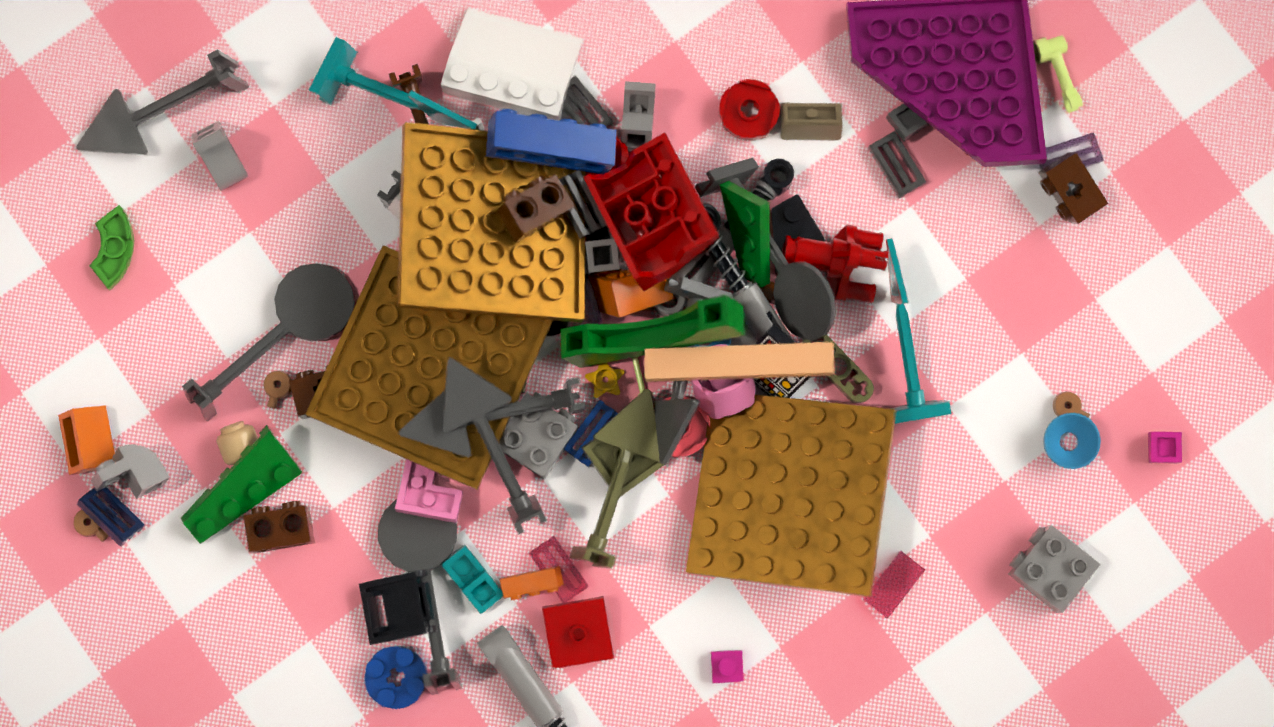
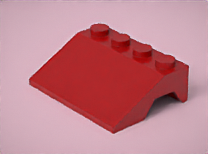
M666 133L632 150L627 161L605 174H588L583 177L634 280L643 291L673 276L720 237Z

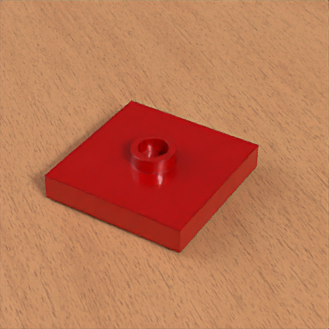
M604 596L542 606L553 669L614 659Z

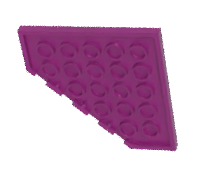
M879 0L847 2L846 11L851 62L983 167L1046 163L1047 155L1028 0Z

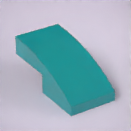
M465 544L441 564L480 614L484 613L503 597L500 587Z

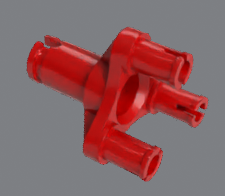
M847 224L831 239V242L803 237L795 239L791 238V235H786L782 254L789 264L793 262H807L816 267L820 272H825L826 279L834 294V300L844 302L846 299L873 304L876 284L850 281L849 277L853 269H857L858 266L885 271L888 261H885V259H888V251H881L883 233L859 230L857 226Z

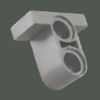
M219 120L192 134L193 146L202 157L221 191L248 177Z

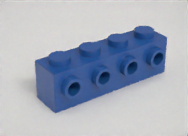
M501 109L496 111L488 122L486 156L605 174L615 165L617 130L608 129L603 124L583 125L577 124V121L573 119H561L558 121L547 119V116L542 114L527 116L517 114L512 109Z

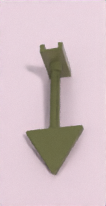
M649 389L642 391L593 435L595 440L619 448L620 454L594 533L590 534L586 547L573 546L569 557L571 559L592 562V566L597 568H613L616 557L605 552L608 542L606 536L632 457L636 454L660 462L655 413Z

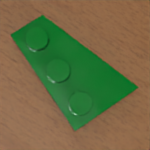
M730 181L719 184L739 269L745 271L744 277L748 281L756 282L759 287L770 284L769 202Z

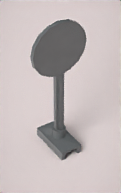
M752 157L709 170L706 175L710 180L697 184L695 189L700 197L721 191L719 184L727 181L744 188L742 184L747 182L759 166ZM770 234V259L778 270L773 293L775 306L781 321L792 334L802 340L814 341L828 334L834 324L836 306L832 289L827 279L816 267L807 262H793L789 264Z
M318 263L301 265L286 274L278 285L274 299L276 315L280 323L214 380L210 379L201 387L191 378L182 386L187 400L191 404L193 402L197 404L207 422L217 414L213 401L222 394V390L288 333L300 339L319 341L327 340L344 329L354 309L353 291L344 275L333 267Z
M396 499L384 511L378 524V542L383 555L395 567L407 572L423 569L427 571V576L420 578V583L429 582L435 619L428 620V625H436L437 632L428 633L432 661H430L432 672L423 674L425 688L432 695L438 694L437 688L450 686V683L456 690L463 689L460 675L454 668L450 669L449 658H445L431 570L439 567L452 554L457 542V523L396 512Z

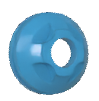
M1066 413L1056 417L1047 426L1043 438L1047 456L1052 462L1066 469H1078L1087 466L1097 456L1101 443L1097 426L1088 417L1079 413ZM1066 432L1072 433L1077 439V445L1071 451L1064 450L1060 445V438Z

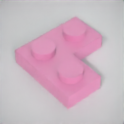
M406 459L395 510L400 513L457 523L463 491L434 485L437 472Z

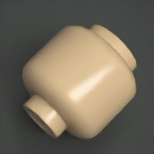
M239 421L221 428V434L217 437L216 442L224 462L227 465H234L240 459L242 451L248 445L252 446L258 439V436L253 426L245 425L243 421Z

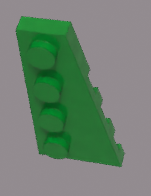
M267 425L259 433L261 436L252 446L248 445L242 451L240 459L230 469L227 467L219 476L220 480L214 487L207 489L181 517L184 526L200 544L302 474L300 467Z

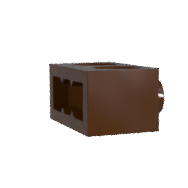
M556 174L547 179L542 175L527 185L529 189L522 193L516 189L502 198L504 203L496 212L515 243L564 217L575 207ZM541 194L548 195L552 200V204L545 203ZM515 208L523 209L527 214V218H521L516 213Z
M300 501L282 503V509L270 511V506L256 507L251 509L252 514L243 515L249 553L255 554L315 543L310 507L306 505L301 506ZM298 515L302 521L301 528L296 532H290L287 528V521L290 517ZM267 520L270 523L271 531L266 537L261 538L258 536L256 528L261 521Z

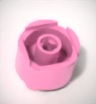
M718 344V345H713V346H728V345ZM754 378L691 380L694 397L696 400H699L698 406L713 419L736 414L752 406L755 401L756 387Z

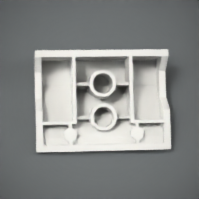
M467 8L449 54L441 81L443 93L499 109H512L522 115L542 114L547 116V119L559 121L561 120L565 97L575 71L583 38Z

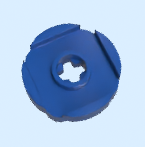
M392 646L377 652L367 663L364 681L368 694L380 706L401 709L414 704L421 697L425 690L423 674L428 672L423 659L418 654L408 648ZM396 668L397 672H403L405 678L401 679L399 687H396L395 683L388 682V677L391 676V670Z

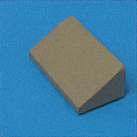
M781 103V139L834 141L841 139L843 127L841 103Z

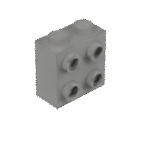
M526 392L521 401L542 397V395L535 392L532 396ZM552 408L511 416L499 441V445L503 453L545 480L564 452L570 439L579 428L574 423L576 418L567 411L561 409L558 413Z
M1053 525L1046 526L1044 529L1039 527L1028 540L1032 543L1025 553L1020 551L1010 562L1009 565L1013 568L1008 575L1055 613H1063L1101 564Z

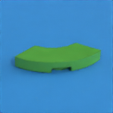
M120 205L95 223L100 232L101 247L97 257L89 265L109 290H112L125 275L134 250L132 226L126 212Z

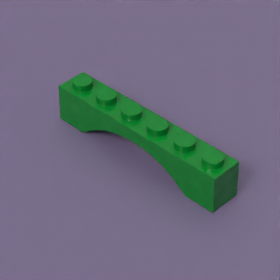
M723 295L699 300L680 312L657 319L620 324H583L561 329V359L582 368L645 355V349L682 348L745 336L743 305L731 297Z

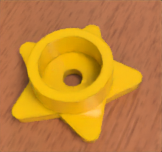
M607 363L599 364L596 371L585 374V378L594 385V397L598 398L606 392L620 395L618 380L624 374V370L612 369ZM603 377H607L608 382L604 383L602 381Z

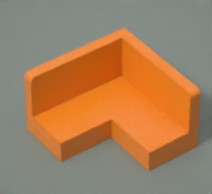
M629 269L593 273L586 276L594 310L619 318L673 299L672 293L664 291L666 280L643 291L634 280Z

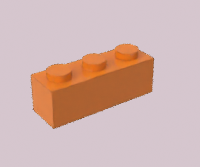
M560 566L510 575L500 579L503 597H510L511 600L520 599L523 594H529V597L536 596L543 590H547V593L559 590L558 587L564 585Z

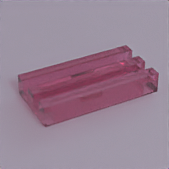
M553 535L529 552V555L539 569L546 568L538 556L541 552L544 553L553 567L560 566L548 549L553 544L580 583V586L575 588L560 567L563 582L570 593L565 595L560 587L555 592L562 603H566L588 588L589 585Z

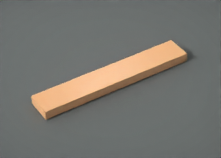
M833 342L645 349L646 382L834 375Z

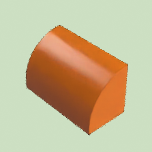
M106 405L72 408L58 415L69 475L97 471L96 468L100 464L113 459L115 452Z

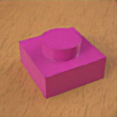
M1148 432V462L1182 463V432Z
M742 650L711 652L712 683L744 682Z

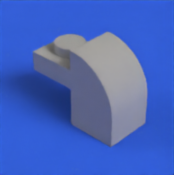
M625 81L621 142L625 143L628 152H632L635 148L652 140L656 86L654 83Z
M614 238L585 242V274L620 269L618 248Z
M129 444L118 447L113 455V459L100 464L96 468L97 471L91 482L96 491H99L125 478L135 498L138 499L163 487L170 476L154 452L140 445Z

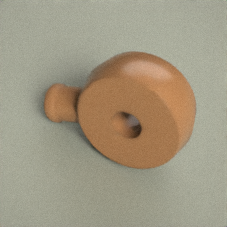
M278 370L266 376L263 386L264 391L269 396L267 407L276 409L278 400L290 394L289 380L292 379L286 372ZM277 382H281V386L279 388L275 387V384Z
M1064 391L1054 398L1053 411L1057 416L1066 413H1079L1088 418L1090 416L1089 413L1081 409V400L1075 393ZM1065 403L1070 405L1069 409L1065 408Z
M80 510L75 515L73 521L74 528L80 535L84 537L96 535L101 542L108 538L109 535L83 510ZM90 519L91 523L87 526L86 521Z

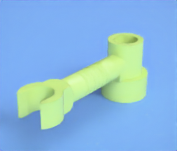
M1061 35L1048 40L1045 37L1034 40L1035 61L1038 64L1048 61L1052 62L1060 82L1063 103L1067 113L1079 110V107L1083 106V102L1077 89L1072 84L1062 54L1068 51L1066 39Z

